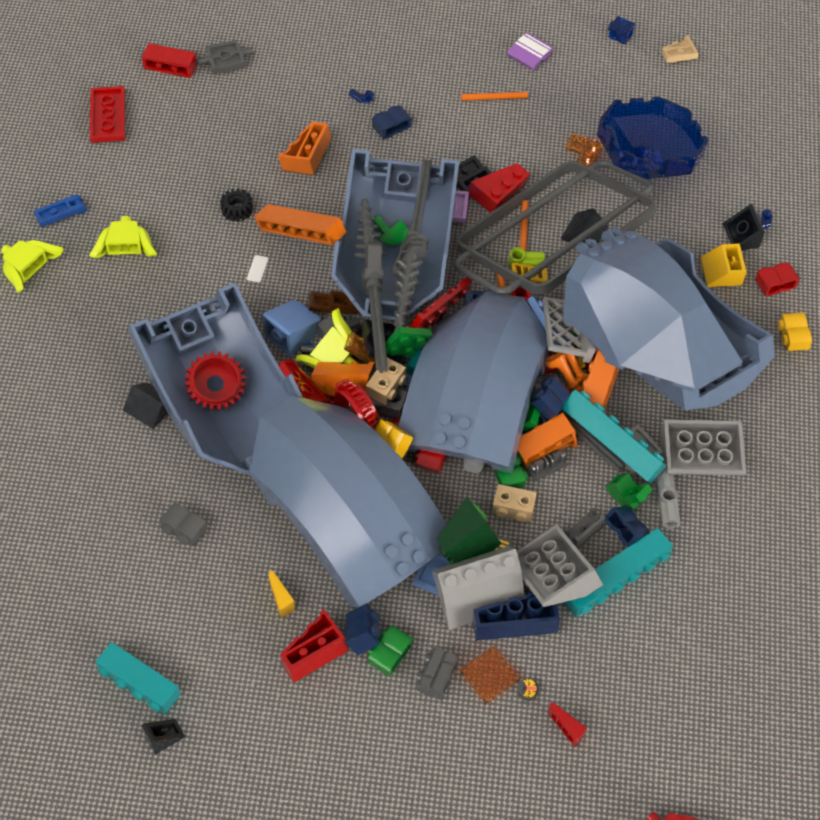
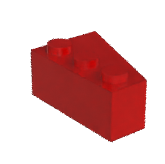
M516 163L471 181L467 192L491 213L510 200L526 185L530 173Z
M325 609L320 612V616L313 623H309L306 631L300 637L297 636L280 654L283 668L292 682L295 683L348 652L346 638Z

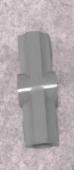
M663 470L656 478L659 498L658 507L661 512L662 526L667 529H674L681 524L677 502L678 492L675 489L673 474H667V471Z

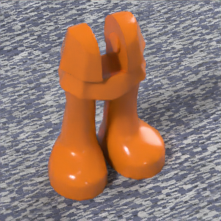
M557 352V354L551 355L544 361L548 368H558L571 393L575 389L579 392L583 390L582 385L584 380L588 379V374L584 373L581 369L576 355ZM569 365L571 366V368H572V370H573V372H574V374H575V377H574V375L572 374V371H571Z

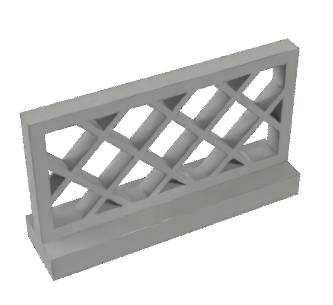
M544 296L542 303L548 350L582 356L583 362L590 363L596 351V346L583 333L563 321V316L558 312L562 311L564 313V300ZM548 304L554 305V306H556L557 308H556V309H553V308H552L550 305H548ZM553 315L558 321H554L550 316ZM563 323V324L566 325L568 328H567V329H564L560 324ZM555 328V329H557L560 333L557 334V333H555L552 329ZM573 331V332H574L575 334H577L578 336H577V337H574V336H573L571 333H569V332ZM562 336L567 337L570 341L566 342ZM556 340L561 344V346L554 345L553 342ZM572 344H575V345L578 346L580 349H576V348H574V347L571 346V345H572Z

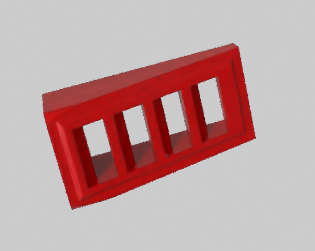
M552 702L549 705L548 714L571 744L576 747L585 736L587 727Z

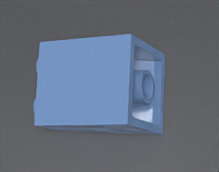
M295 299L262 314L264 337L290 357L301 349L302 344H307L318 334L317 323L321 322L319 315L313 314L303 303H299Z

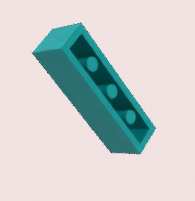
M113 642L108 645L95 661L98 668L97 672L106 679L110 677L114 680L117 687L122 690L126 688L136 700H144L148 703V707L156 713L160 711L166 714L181 695L179 686Z

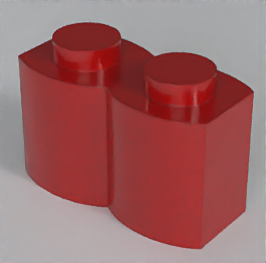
M779 263L775 267L761 268L755 278L765 296L792 290L797 287L800 280L790 263Z

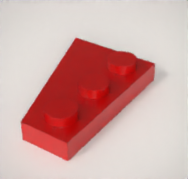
M293 359L282 360L278 365L285 377L292 374L303 398L323 403L329 401Z

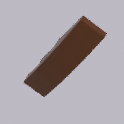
M332 290L329 294L310 292V311L332 313V311L339 308L341 314H361L344 292Z

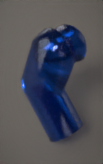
M351 89L349 96L359 103H365L373 100L374 93L367 90L365 94H360L355 89Z
M769 209L762 211L760 221L763 229H766L772 225L773 220L772 212Z

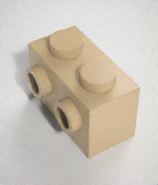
M387 358L388 371H383V373L376 371L366 385L367 395L384 405H387L389 400L392 401L395 398L398 387L403 386L407 379L406 367Z
M498 484L492 514L501 518H513L520 522H531L537 492Z

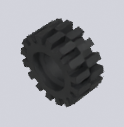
M233 188L231 192L227 190L226 195L223 194L220 199L221 212L227 220L230 218V221L236 219V222H240L239 219L243 221L245 216L249 218L250 214H252V197L244 189L240 191V188H237V191H234ZM233 203H242V204H243V205L240 206V207H232V206H230V205H232Z

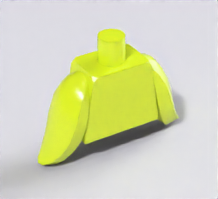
M122 216L121 221L111 222L110 227L105 228L100 233L89 256L100 258L106 253L108 255L142 254L143 250L146 256L152 257L156 256L157 253L152 246L146 229L138 226L136 221H131L129 216Z
M37 240L18 241L12 247L6 244L1 250L2 254H4L3 272L15 287L16 292L19 293L24 290L23 283L47 263V259L59 257L64 248Z
M339 308L332 311L335 327L329 330L310 355H297L295 362L305 364L315 369L318 362H341V364L356 362L351 357L356 351L354 348L355 337L343 319Z

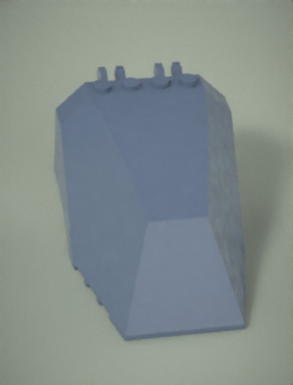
M615 227L611 228L610 231L602 232L601 237L604 242L600 245L597 244L596 240L590 238L586 239L585 242L577 244L576 248L580 255L566 276L563 321L583 333L605 357V362L622 370L625 367L636 370L638 375L646 373L655 376L657 381H660L661 378L671 381L673 386L692 392L699 390L742 365L741 358L694 283L679 264L657 244L637 234L635 231H627L623 234L621 229Z

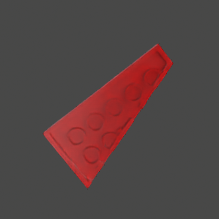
M468 277L464 278L455 288H451L448 293L438 298L423 313L420 312L416 316L410 328L429 329L428 326H433L439 320L438 316H444L449 311L450 305L455 306L460 300L459 297L461 295L464 297L465 293L470 291L469 286L472 280Z

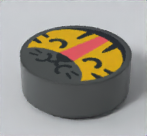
M531 678L523 679L518 685V695L525 701H532L537 698L539 694L538 683Z

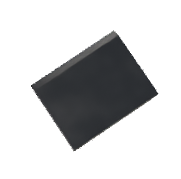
M749 204L722 223L731 244H740L741 251L760 248L765 231L753 204Z
M594 208L575 213L561 239L570 242L601 220V216ZM606 224L587 239L596 240L598 244L602 238V232L606 231L608 225Z
M149 383L132 385L123 411L154 429L168 412L154 386Z

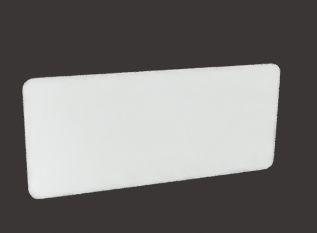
M254 256L247 280L261 282L268 257Z

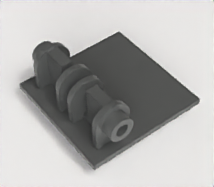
M558 449L547 454L546 457H541L539 461H532L526 469L534 481L568 466L564 459L566 453L564 450Z

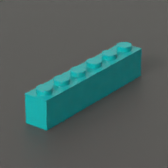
M575 389L564 402L562 409L647 482L652 483L667 466L662 462L664 458L656 451L654 454L649 451L648 448L650 446L642 439L637 441L633 437L635 433L628 427L623 429L619 425L620 421L615 416L605 414L604 411L606 409L598 402L592 403L590 401L591 396L584 390L579 392Z
M658 528L595 569L603 584L601 587L586 597L563 603L576 618L581 614H588L593 609V606L603 604L611 594H617L625 587L624 585L629 582L634 583L640 578L642 573H649L660 561L662 563L667 561L671 557L672 543Z

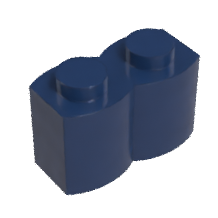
M401 105L390 107L387 111L375 114L372 118V127L382 139H387L396 133L410 128L412 118Z
M556 375L551 378L546 377L541 382V388L533 395L532 404L547 420L560 412L564 402L571 394L570 390Z
M628 506L614 507L605 516L607 525L617 532L620 541L627 547H630L649 534L648 528L637 520L636 514Z

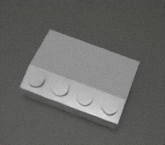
M664 419L660 430L661 446L664 451L663 456L667 465V474L746 476L742 421Z
M557 524L517 551L523 581L543 607L586 597L603 585L592 565Z
M510 546L432 570L448 630L472 623L474 609L496 602L503 603L509 601L511 597L525 596L517 551Z

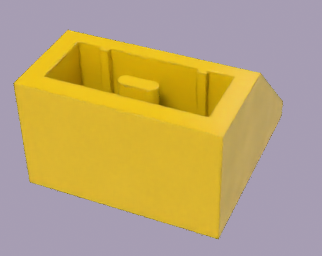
M722 244L701 256L700 260L707 287L741 286L743 284L746 268L740 244Z

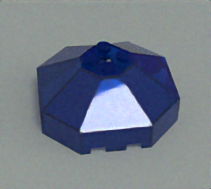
M659 96L652 97L651 101H644L643 98H631L629 103H622L621 99L614 100L601 116L596 133L615 166L645 179L691 175L703 158L709 142L707 136H702V128L697 120L691 119L692 112L690 109Z

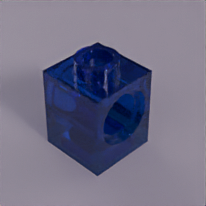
M617 16L608 26V38L626 45L633 36L635 23Z

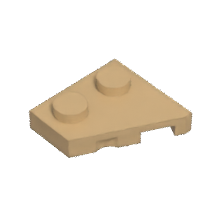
M689 35L685 36L681 42L675 41L671 45L662 48V55L666 63L698 59L699 53Z

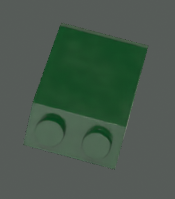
M468 497L464 499L437 538L441 544L439 550L450 564L491 552L502 544Z

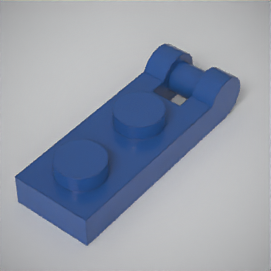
M76 194L33 212L42 228L77 213L83 214L87 211V207L82 203L81 196Z

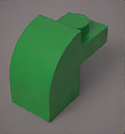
M375 215L374 220H371L372 224L377 225V229L374 230L377 233H381L380 237L376 239L384 244H399L406 239V235L409 232V229L401 220L395 221L389 227L379 215Z
M628 473L617 474L605 486L618 503L622 506H628L632 510L648 498L647 495L653 490L649 484L637 485Z

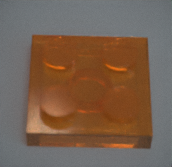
M494 646L460 669V673L485 705L520 680Z

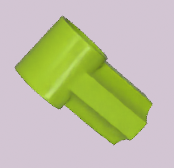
M515 247L510 251L508 266L510 269L512 263L536 266L545 260V254L538 251H524L522 248Z

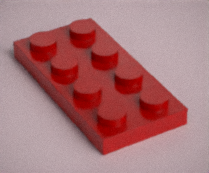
M124 86L91 88V143L125 141Z

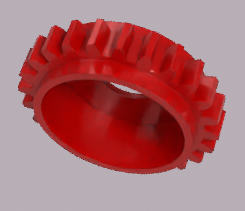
M211 351L210 356L203 353L202 359L197 356V363L192 361V368H187V373L190 375H185V380H187L185 387L189 388L187 389V394H192L190 400L196 399V406L203 404V410L207 406L210 407V412L214 408H217L218 412H220L221 407L228 410V404L235 406L234 400L240 401L241 397L239 394L244 395V390L241 388H246V383L242 382L246 380V376L242 375L244 368L239 369L241 363L235 364V357L228 359V353L221 356V351L217 355H214L213 351ZM212 376L220 377L224 382L222 390L218 392L209 390L207 387L208 379Z
M348 379L337 383L334 394L336 405L348 409L375 430L376 424H378V415L364 389Z

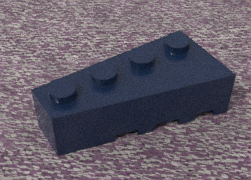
M531 591L528 595L522 597L515 596L503 603L496 602L474 609L472 623L475 641L558 633L560 617L557 604L543 607Z

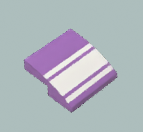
M527 32L509 49L507 55L534 71L542 60L545 61L554 47Z

